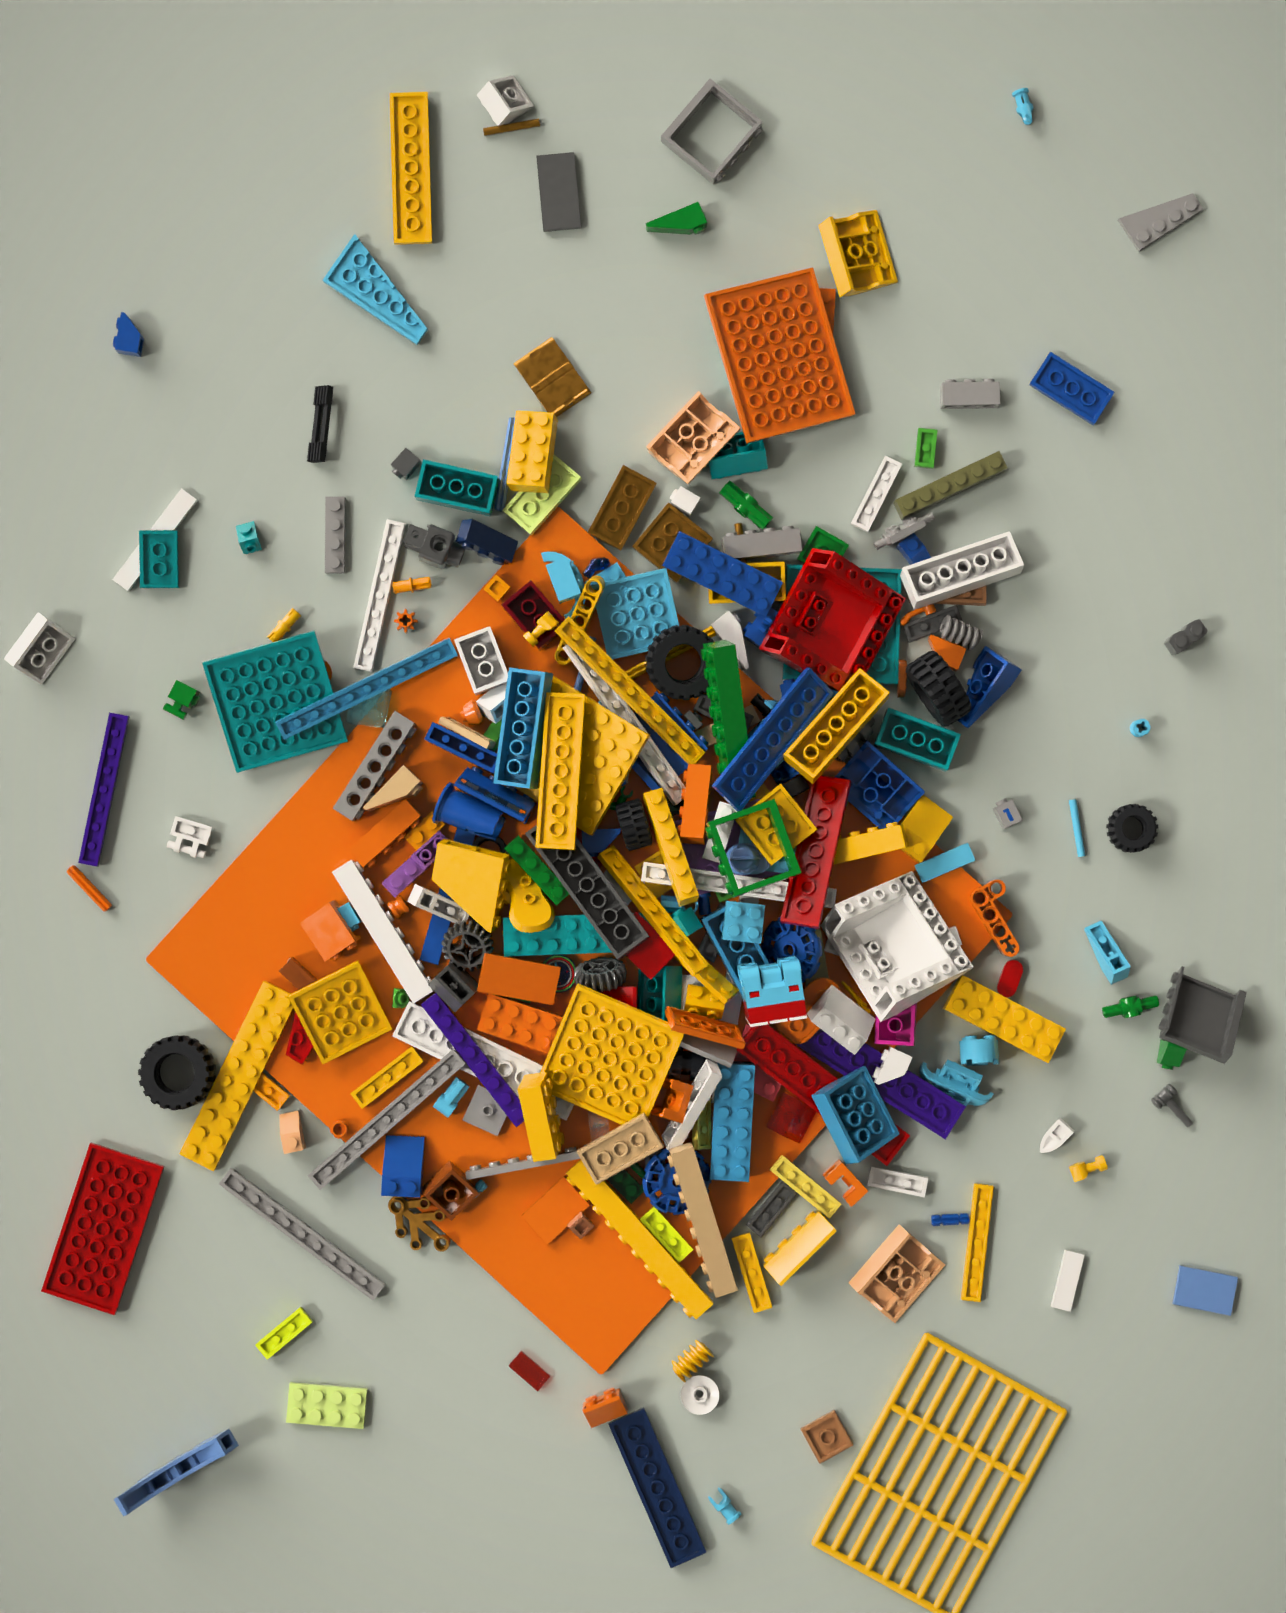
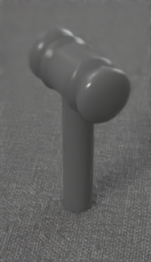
M1167 1084L1166 1087L1155 1095V1098L1151 1099L1153 1105L1161 1109L1166 1104L1186 1127L1191 1126L1193 1122L1171 1099L1174 1095H1177V1090L1171 1084Z

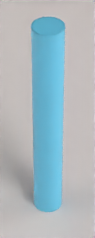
M1069 800L1078 857L1086 856L1077 800Z

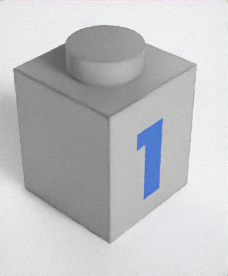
M1005 798L996 802L997 807L993 808V811L1002 829L1022 821L1013 799L1007 801Z

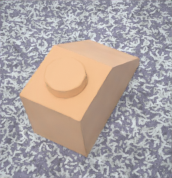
M299 1110L279 1114L280 1136L284 1154L306 1149Z

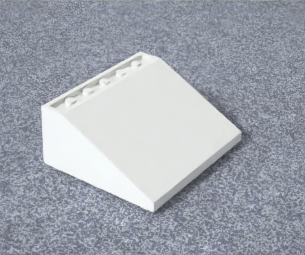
M912 871L836 903L820 925L880 1022L899 1014L969 972L974 967Z

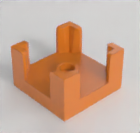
M665 1078L662 1087L666 1088L667 1092L663 1106L661 1108L654 1105L650 1114L683 1124L694 1086Z
M840 1159L822 1174L831 1185L842 1175L841 1179L848 1187L853 1185L843 1194V1198L851 1207L868 1192L865 1186Z

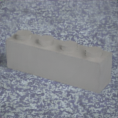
M794 526L782 527V530L775 531V528L763 529L764 532L756 533V530L745 531V534L737 535V532L726 533V536L721 539L723 553L738 560L799 554L802 551L799 528L794 529Z

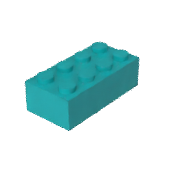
M423 459L414 497L417 501L491 517L499 478L496 475Z
M887 708L873 745L946 772L949 769L961 734Z

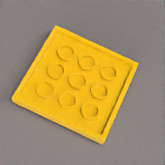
M359 961L288 995L322 1064L392 1030Z

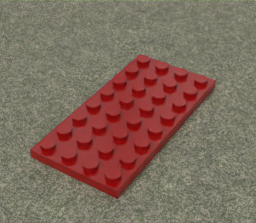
M92 1142L89 1144L41 1292L116 1315L165 1166Z

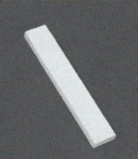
M181 488L150 530L175 531L198 500ZM139 545L112 579L128 592L140 578Z

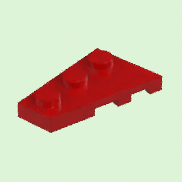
M295 1012L286 1056L303 1065L313 1049V1045Z

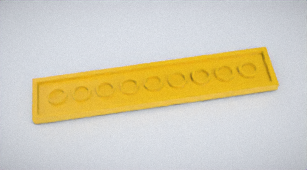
M263 981L179 1153L180 1155L212 1171L216 1170L253 1094V1090L294 1009L288 998V995L291 993L267 981Z

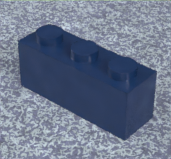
M474 519L462 520L456 542L461 544L462 548L478 552V556L490 558L497 565L512 563L518 544L517 540Z

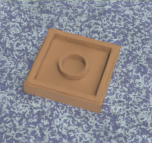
M835 1410L800 1428L819 1464L853 1446Z

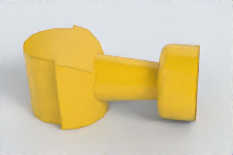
M549 611L536 622L538 626L532 633L527 631L523 635L533 647L538 643L537 638L546 631L553 630L559 624Z
M1102 1155L1096 1157L1095 1162L1085 1164V1161L1069 1166L1074 1182L1084 1180L1088 1173L1097 1169L1100 1172L1108 1170Z

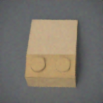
M403 765L363 808L371 812L407 799L412 795L416 796L423 789L421 787L423 782Z

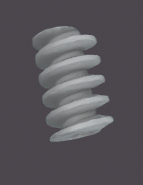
M950 615L945 616L940 625L942 639L948 635L949 642L955 638L954 644L958 645L962 641V647L965 648L968 644V651L977 646L983 635V630L971 627L970 624L958 621L957 618L951 619Z

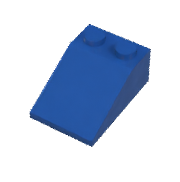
M386 1135L381 1196L419 1198L422 1196L425 1137Z

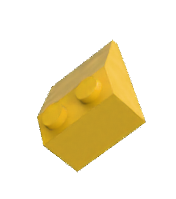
M922 795L899 824L904 826L908 843L907 848L900 850L916 862L921 863L953 819V816L925 795Z

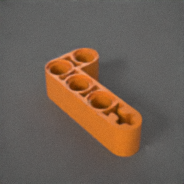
M992 880L974 890L970 895V902L1002 955L1013 957L1019 952V944L993 903L995 899L1005 893L1006 886L1001 880ZM994 883H998L1001 887L998 894L993 893L991 890V886ZM977 893H981L984 896V901L981 904L975 901ZM988 909L994 912L992 920L985 918V912ZM997 926H1001L1004 929V934L1001 937L995 934ZM1006 939V942H1007L1009 945H1013V946H1014V947L1011 949V950H1012V953H1011L1010 951H1006V950H1005V949L1007 948V945H1006L1005 942H1001V943H1000V940Z

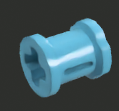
M1146 719L1136 720L1130 725V732L1135 737H1142L1150 731V725ZM1142 724L1141 728H1143L1144 730L1138 732L1139 728H1137L1136 726Z

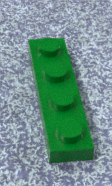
M519 835L504 848L556 906L569 895L559 879Z

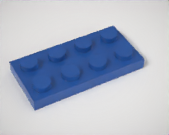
M1049 352L1029 384L1037 391L1092 425L1096 423L1115 393L1052 352Z

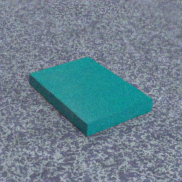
M139 530L140 588H179L178 531Z

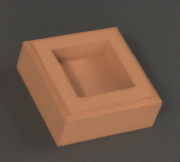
M580 1212L567 1226L582 1239L594 1227V1224Z

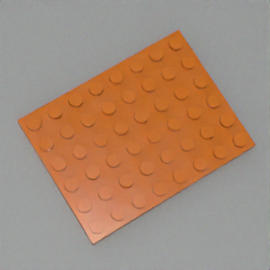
M813 267L704 295L747 444L855 415Z

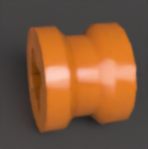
M401 895L395 901L387 903L397 919L403 913L411 911Z

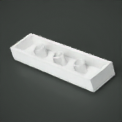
M706 1059L691 1084L694 1087L683 1124L670 1120L663 1132L662 1138L667 1150L683 1145L696 1120L699 1119L700 1113L704 1110L707 1101L710 1100L713 1091L716 1090L717 1084L722 1080V1073L717 1062Z

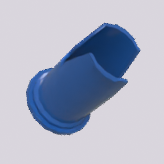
M449 782L437 801L432 821L435 824L443 821L474 835L496 840L504 825L505 817L502 816L503 813L491 805L455 790L454 784Z

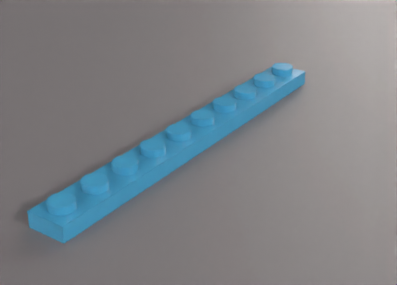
M450 638L444 639L275 721L285 740L458 656Z

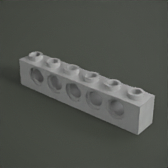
M394 711L334 805V810L352 821L359 820L365 812L363 807L375 795L373 793L375 788L383 784L385 780L384 774L387 770L391 771L396 763L394 761L396 755H401L406 747L405 741L407 738L411 739L416 732V728H414L416 724ZM395 730H401L402 736L398 740L392 738V733ZM383 747H391V754L389 756L382 755ZM379 762L381 769L375 773L372 771L371 766L373 763ZM365 778H369L371 781V785L367 789H363L361 786V782ZM357 794L360 796V802L357 805H353L351 797Z

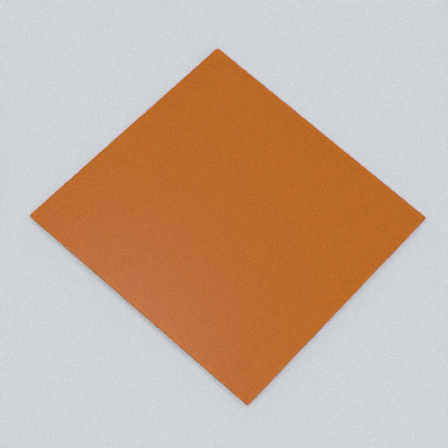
M557 507L532 536L530 535L515 551L512 563L502 565L430 645L432 646L444 639L450 638L458 656L392 687L347 736L348 742L341 743L146 957L147 963L233 1041L263 981H267L291 994L298 991L279 972L290 957H294L317 980L359 961L392 1030L325 1064H322L313 1047L304 1064L301 1065L286 1056L296 1012L293 1009L265 1067V1070L327 1127L330 1128L337 1119L345 1120L349 1125L348 1135L341 1138L345 1143L439 1062L440 1059L414 1047L424 1062L366 1107L361 1109L350 1094L411 1047V1045L392 1036L406 1007L392 1008L394 988H404L363 922L358 924L360 928L353 931L355 936L359 935L361 939L356 941L358 945L349 951L347 949L341 952L343 955L337 960L333 961L330 959L326 962L300 925V922L333 900H337L340 905L339 907L350 902L332 871L350 860H354L356 863L357 860L348 849L403 800L371 812L365 810L362 817L355 821L348 819L334 810L333 807L394 711L416 724L414 727L416 732L411 739L407 738L404 743L406 745L401 755H396L394 759L396 761L391 771H386L383 784L375 788L374 794L403 765L406 766L423 782L421 785L423 789L420 793L407 798L421 814L422 818L419 820L422 821L431 811L434 812L437 801L445 786L449 782L455 784L467 767L472 769L474 766L484 771L482 773L483 776L489 778L492 775L494 777L493 773L424 740L432 722L446 728L438 723L442 716L450 717L484 735L492 723L485 716H483L481 724H468L467 721L464 722L460 714V711H463L462 707L471 699L477 701L485 693L477 696L474 694L454 639L490 626L507 671H509L510 667L553 673V676L574 688L579 672L572 661L566 665H561L555 660V652L562 638L558 635L539 651L536 646L533 647L523 637L525 633L504 610L501 604L532 580L565 619L564 615L574 606L575 598L561 604L559 603L546 568L547 564L553 562H544L541 553L547 551L563 554L573 561L583 578L584 586L585 581L616 562L626 577L635 574L560 507ZM495 575L511 587L499 602L484 590ZM586 599L584 605L592 607V602ZM595 608L585 633L596 638L595 643L606 653L597 609ZM677 613L679 626L688 625L693 627ZM578 616L576 622L584 624V619ZM693 647L666 661V670L674 679L688 680L699 670L701 663L700 655ZM562 650L561 656L563 658H569L566 652ZM648 651L613 659V661L625 672L644 662ZM739 668L744 708L753 705L750 701L757 693L765 700H774ZM647 672L632 679L650 697L656 691L659 694L662 693L651 683ZM584 679L581 693L598 702L599 699ZM667 696L670 700L668 702L669 706L672 709L676 707L683 714L680 718L686 723L687 720L684 715L689 710L692 713L695 712L693 709L698 698L677 700ZM753 705L760 721L765 718L762 715L763 713ZM698 713L703 719L701 721L703 725L698 730L714 723L713 719ZM759 723L749 727L747 734L751 730H753ZM395 730L392 733L394 740H398L402 736L401 730ZM714 745L707 747L708 750L696 763L698 765L712 766L713 773L708 812L716 811L720 801L728 803L712 787L713 783L721 775L717 770L719 757L715 753ZM390 746L382 748L383 756L391 754ZM834 760L821 776L835 777L846 763ZM379 762L373 763L371 766L372 771L375 773L379 772L381 764ZM631 768L628 783L623 785L626 786L623 794L629 795L633 790V795L627 798L626 802L638 798L641 800L652 837V845L629 851L626 848L621 831L610 847L615 846L641 879L635 866L660 849L643 802V793L652 790ZM683 772L678 777L686 787V782H683ZM771 774L763 782L769 792L778 786ZM365 778L361 782L363 789H367L371 785L369 778ZM805 778L810 789L811 782ZM623 786L620 787L618 793L616 794L612 802H617L618 798L621 795V788ZM455 787V790L465 793L464 791ZM517 789L516 793L523 796L524 793ZM809 789L793 797L803 812L805 811ZM357 794L353 795L351 803L353 805L359 804L360 796ZM533 800L536 806L526 824L505 813L502 814L506 822L498 837L505 842L506 846L518 835L520 836L537 818V801ZM849 801L846 806L840 833L842 839L849 837L848 833L860 831V834L868 833V828L876 827ZM610 809L607 810L598 826V829L621 828L616 811ZM674 815V816H673V820H674V821H677V820L680 819V818H679V815ZM903 816L902 819L898 822V825L902 822L905 816ZM443 822L445 826L440 832L448 840L453 841L457 827ZM410 827L405 833L408 834L412 828ZM403 838L400 842L396 840L392 843L391 846L393 848L385 855L381 853L377 857L378 861L370 868L368 866L363 868L364 871L361 873L365 879L369 878L374 885V888H372L374 894H379L382 898L384 910H389L394 918L392 923L396 928L399 927L404 934L402 939L405 944L409 943L415 952L412 955L417 961L421 956L432 913L412 905L407 900L415 884L435 893H439L440 887L432 880L433 863L399 894L403 897L411 911L403 913L399 919L394 916L387 903L395 901L398 896L394 897L382 885V882L417 851ZM485 841L479 846L480 848L500 852V847L493 841ZM935 844L923 861L940 855L944 851ZM900 849L833 865L829 888L837 889L835 904L912 871L948 928L956 926L962 942L960 946L970 962L992 940V937L970 902L971 893L982 885L962 867L921 883L914 866L918 862ZM602 864L600 870L604 874L607 869ZM673 888L663 895L675 896ZM709 892L711 895L709 897L710 909L713 912L717 910L719 900L715 892ZM981 893L975 895V901L978 904L984 901V896ZM545 894L553 906L555 916L584 915L570 894L557 906ZM660 896V897L657 898V900H658V901L660 902V904H661V896ZM739 896L722 901V903L725 904L726 901L738 902ZM759 898L758 904L765 905L761 943L764 941L763 934L772 921H777L778 917L782 915L784 906L782 901ZM995 899L993 903L1005 923H1007L1012 917V912ZM632 901L627 905L632 913L636 911L641 913ZM695 902L684 905L685 909L691 907L693 910L696 906ZM504 903L503 908L500 909V926L491 932L492 937L489 939H492L494 942L492 945L494 950L491 954L504 956L503 918L509 917L511 906L509 903L508 905ZM698 905V909H697V911L695 912V914H696V916L698 917V919H699V921H700V918H702V917H704V916H706V915H700V916H699L700 913H699V905ZM824 908L821 924L831 908ZM988 909L985 912V918L992 920L994 912ZM469 917L467 919L466 925H468L469 921L472 920ZM451 922L449 927H453L455 923ZM704 926L687 936L697 950L706 933ZM1001 926L996 927L995 934L1001 930ZM821 928L823 946L825 947L828 937ZM459 935L456 938H454L453 944L457 943V941H461L462 935ZM771 941V945L774 947L775 941ZM465 942V945H464V946H466V947L469 948V950H470L471 946H469V945L466 944V942ZM791 945L788 946V953L790 955L793 954ZM483 948L478 949V951H475L473 953V957H476L479 954H481ZM824 951L829 979H832L839 985L842 993L855 1003H858L841 984L844 981L863 1002L868 1004L867 1008L871 1010L869 1014L876 1019L875 1012L840 956ZM446 953L441 954L439 965L420 960L425 968L423 973L426 977L430 976L433 980L449 964L450 959L444 958ZM613 953L506 956L538 963H544L553 956H563L568 958L575 968L580 963H584L585 960H591V958H616ZM717 954L714 963L705 959L721 975L726 976L727 969L719 954ZM624 956L620 961H623V964H625L627 975L626 982L622 986H637L638 1001L639 968L627 956ZM672 958L665 966L682 965ZM557 962L558 966L561 967L557 985H562L568 980L570 973L566 972L569 969L565 964ZM682 966V975H691L689 971H687ZM475 967L474 971L471 972L467 968L468 974L479 983L481 969L478 970ZM574 981L567 990L556 992L553 1005L533 1001L530 1003L519 1000L515 1001L564 1017L576 988V982ZM954 981L917 1002L916 1024ZM805 982L802 983L803 989L806 987ZM435 991L425 996L421 1000L417 1001L415 1004L421 1006L423 1002H425L428 998L435 994ZM477 991L456 1012L449 1007L463 1027L541 1065L544 1064L547 1053L477 1030L488 993ZM743 999L738 1019V1027L741 1033L745 1025L748 1024L745 1017ZM875 1020L868 1040L865 1043L880 1053H883L885 1049L888 1050L889 1046L895 1048L897 1045L875 1044ZM777 1023L768 1024L771 1028L778 1032L776 1025ZM795 1045L798 1049L804 1052L807 1056L813 1059L816 1063L822 1066L825 1070H827L837 1079L844 1076L843 1074L839 1073L838 1071L828 1066L821 1060L817 1059L813 1055L809 1054L802 1048ZM459 1069L361 1154L360 1157L382 1176L386 1135L425 1137L424 1186L448 1161H451L466 1175L465 1172L470 1170V1166L481 1164V1167H487L490 1162L500 1161V1164L508 1163V1159L519 1157V1160H525L532 1153L525 1121L515 1127L508 1116H506L498 1136L463 1121V1117L478 1084L483 1087L484 1085L477 1077ZM681 1074L680 1080H677L689 1085L693 1083V1081H690V1075ZM458 1077L470 1087L459 1100L458 1106L447 1118L436 1110L433 1105L440 1095L445 1093L454 1079ZM782 1085L774 1102L754 1093L749 1182L711 1180V1183H709L708 1189L710 1191L708 1196L722 1241L779 1178L770 1171V1168L779 1157L783 1155L790 1162H793L826 1125L819 1113ZM661 1087L654 1103L655 1106L662 1108L667 1092L666 1088ZM711 1103V1149L695 1150L704 1157L703 1160L709 1165L710 1169L714 1103ZM574 1104L567 1120L560 1118L561 1125L559 1129L560 1133L563 1132L564 1144L559 1153L565 1152V1148L576 1147L578 1150L621 1126V1124ZM657 1117L662 1135L670 1120ZM690 1130L683 1144L692 1143V1130ZM644 1158L637 1162L643 1169H645ZM580 1159L469 1179L474 1187L481 1179L488 1187L483 1192H479L480 1194L452 1221L447 1216L441 1222L431 1221L597 1373L604 1374L671 1299L670 1294L672 1292L667 1287L664 1289L657 1282L658 1277L654 1272L650 1274L644 1267L646 1263L641 1258L638 1260L632 1254L631 1250L633 1248L628 1243L626 1245L622 1243L618 1238L620 1234L616 1229L611 1230L606 1225L605 1221L607 1219L602 1214L599 1216L592 1209L594 1205L590 1200L587 1201L590 1206L582 1213L594 1224V1227L582 1239L567 1226L547 1245L521 1217L564 1176L567 1178L566 1172ZM630 1166L625 1169L640 1185L642 1184V1178ZM653 1174L655 1180H658L659 1174ZM607 1179L605 1180L639 1219L653 1207L650 1204L651 1200L645 1196L644 1192L631 1204ZM576 1185L574 1186L578 1192L581 1191ZM422 1189V1196H421L420 1198H419V1197H405V1198L408 1199V1200H420L422 1197H424L423 1189ZM659 1190L655 1194L660 1196L663 1193ZM422 1200V1204L427 1206L428 1202L426 1200ZM670 1200L669 1204L674 1205L676 1201ZM433 1203L427 1209L417 1207L422 1213L435 1212L438 1209ZM659 1211L693 1248V1251L679 1263L691 1276L704 1262L702 1256L698 1257L695 1246L698 1245L697 1239L692 1238L689 1229L693 1227L691 1221L687 1222L685 1214L673 1215L671 1212L663 1213ZM438 1212L437 1216L443 1218V1214Z

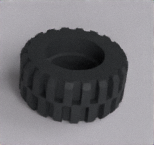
M675 625L669 629L662 630L660 635H656L653 638V643L649 644L647 648L648 654L645 656L647 663L645 668L651 683L663 694L677 700L698 698L703 692L707 693L706 689L709 685L708 680L704 676L706 663L702 659L701 650L704 643L714 642V640L702 630L688 625ZM677 645H690L700 655L701 663L699 670L688 680L674 679L666 670L665 660L667 654Z
M928 651L907 665V677L916 694L941 726H949L970 712L972 706L965 689L949 665L937 652Z
M185 1035L170 1036L156 1041L145 1051V1056L141 1058L139 1063L141 1064V1069H138V1075L141 1076L139 1084L140 1087L143 1086L145 1090L143 1093L151 1098L150 1101L153 1104H158L163 1109L183 1110L198 1104L210 1092L212 1083L216 1078L214 1075L216 1065L212 1062L214 1058L212 1054L208 1053V1048L200 1044L199 1040ZM174 1054L186 1056L192 1062L195 1072L192 1084L181 1091L169 1089L163 1083L160 1075L162 1062Z

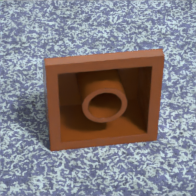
M448 1161L422 1187L424 1196L451 1221L479 1195V1192L470 1180L466 1179V1175L451 1161Z

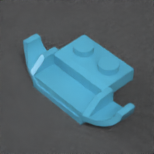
M947 1060L942 1069L937 1068L934 1073L928 1070L927 1063L923 1062L920 1066V1076L923 1080L964 1106L968 1104L973 1106L984 1105L989 1102L994 1094L992 1092L988 1095L979 1094L980 1087L978 1085L983 1075L965 1068L956 1062Z

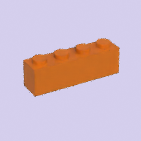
M688 764V770H684L683 782H686V788H682L681 800H684V806H680L679 818H682L681 825L678 824L677 828L681 843L705 845V828H707L713 773L711 765Z
M404 799L350 847L348 851L363 868L367 866L370 868L378 861L377 857L381 853L385 855L393 848L391 846L392 843L396 840L400 842L407 835L405 832L410 827L414 829L421 823L419 819L422 816L407 799Z

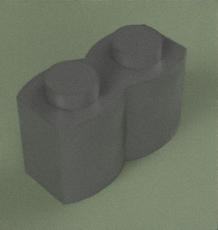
M1200 619L1194 620L1185 625L1181 631L1171 635L1164 645L1171 655L1178 654L1187 649L1191 643L1204 637L1208 630Z

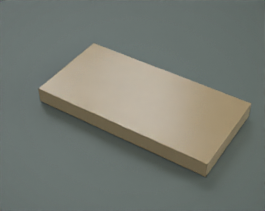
M644 1112L578 1149L577 1154L597 1185L662 1149L664 1145Z

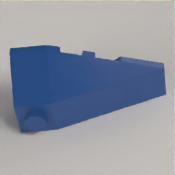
M984 646L973 665L974 673L967 682L969 687L966 694L970 699L972 708L968 714L957 720L967 728L1012 686L1022 671L1014 663L987 646Z

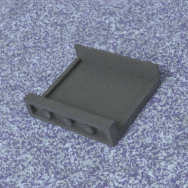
M1182 966L1178 972L1173 973L1170 980L1173 984L1166 996L1169 1000L1163 1008L1162 1013L1165 1016L1159 1024L1158 1029L1161 1030L1159 1038L1225 1064L1233 1054L1247 992L1239 990L1233 995L1184 975L1185 967Z

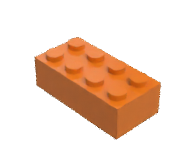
M488 994L477 1030L548 1054L563 1016L503 996Z

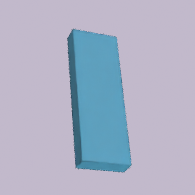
M965 843L914 866L921 883L973 862L975 858L969 844Z

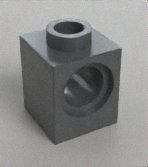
M405 448L391 463L392 472L399 479L404 477L407 480L422 463L418 457Z

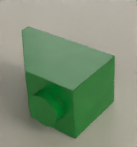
M1160 1040L1157 1063L1162 1064L1161 1068L1173 1070L1174 1066L1180 1067L1187 1049L1169 1041Z

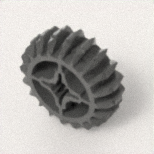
M464 920L461 921V925L456 922L453 927L448 928V933H444V940L441 942L442 946H444L442 947V953H446L444 958L450 959L449 964L455 963L457 968L459 966L463 967V972L467 968L471 972L474 971L475 967L478 970L481 969L484 954H491L494 950L492 947L494 942L492 939H489L491 934L485 933L486 930L484 928L480 929L479 923L476 926L472 925V920L469 921L468 925H466ZM462 935L461 941L453 944V939ZM465 942H466V944H468L469 946H471L470 950H469V948H467L466 946H464V945H465ZM483 948L481 954H479L476 957H473V953L475 951H478V949Z
M598 957L596 959L591 958L589 961L585 960L574 971L576 985L579 983L602 993L604 991L610 992L611 989H617V987L622 986L626 982L627 971L625 964H623V961L613 957Z

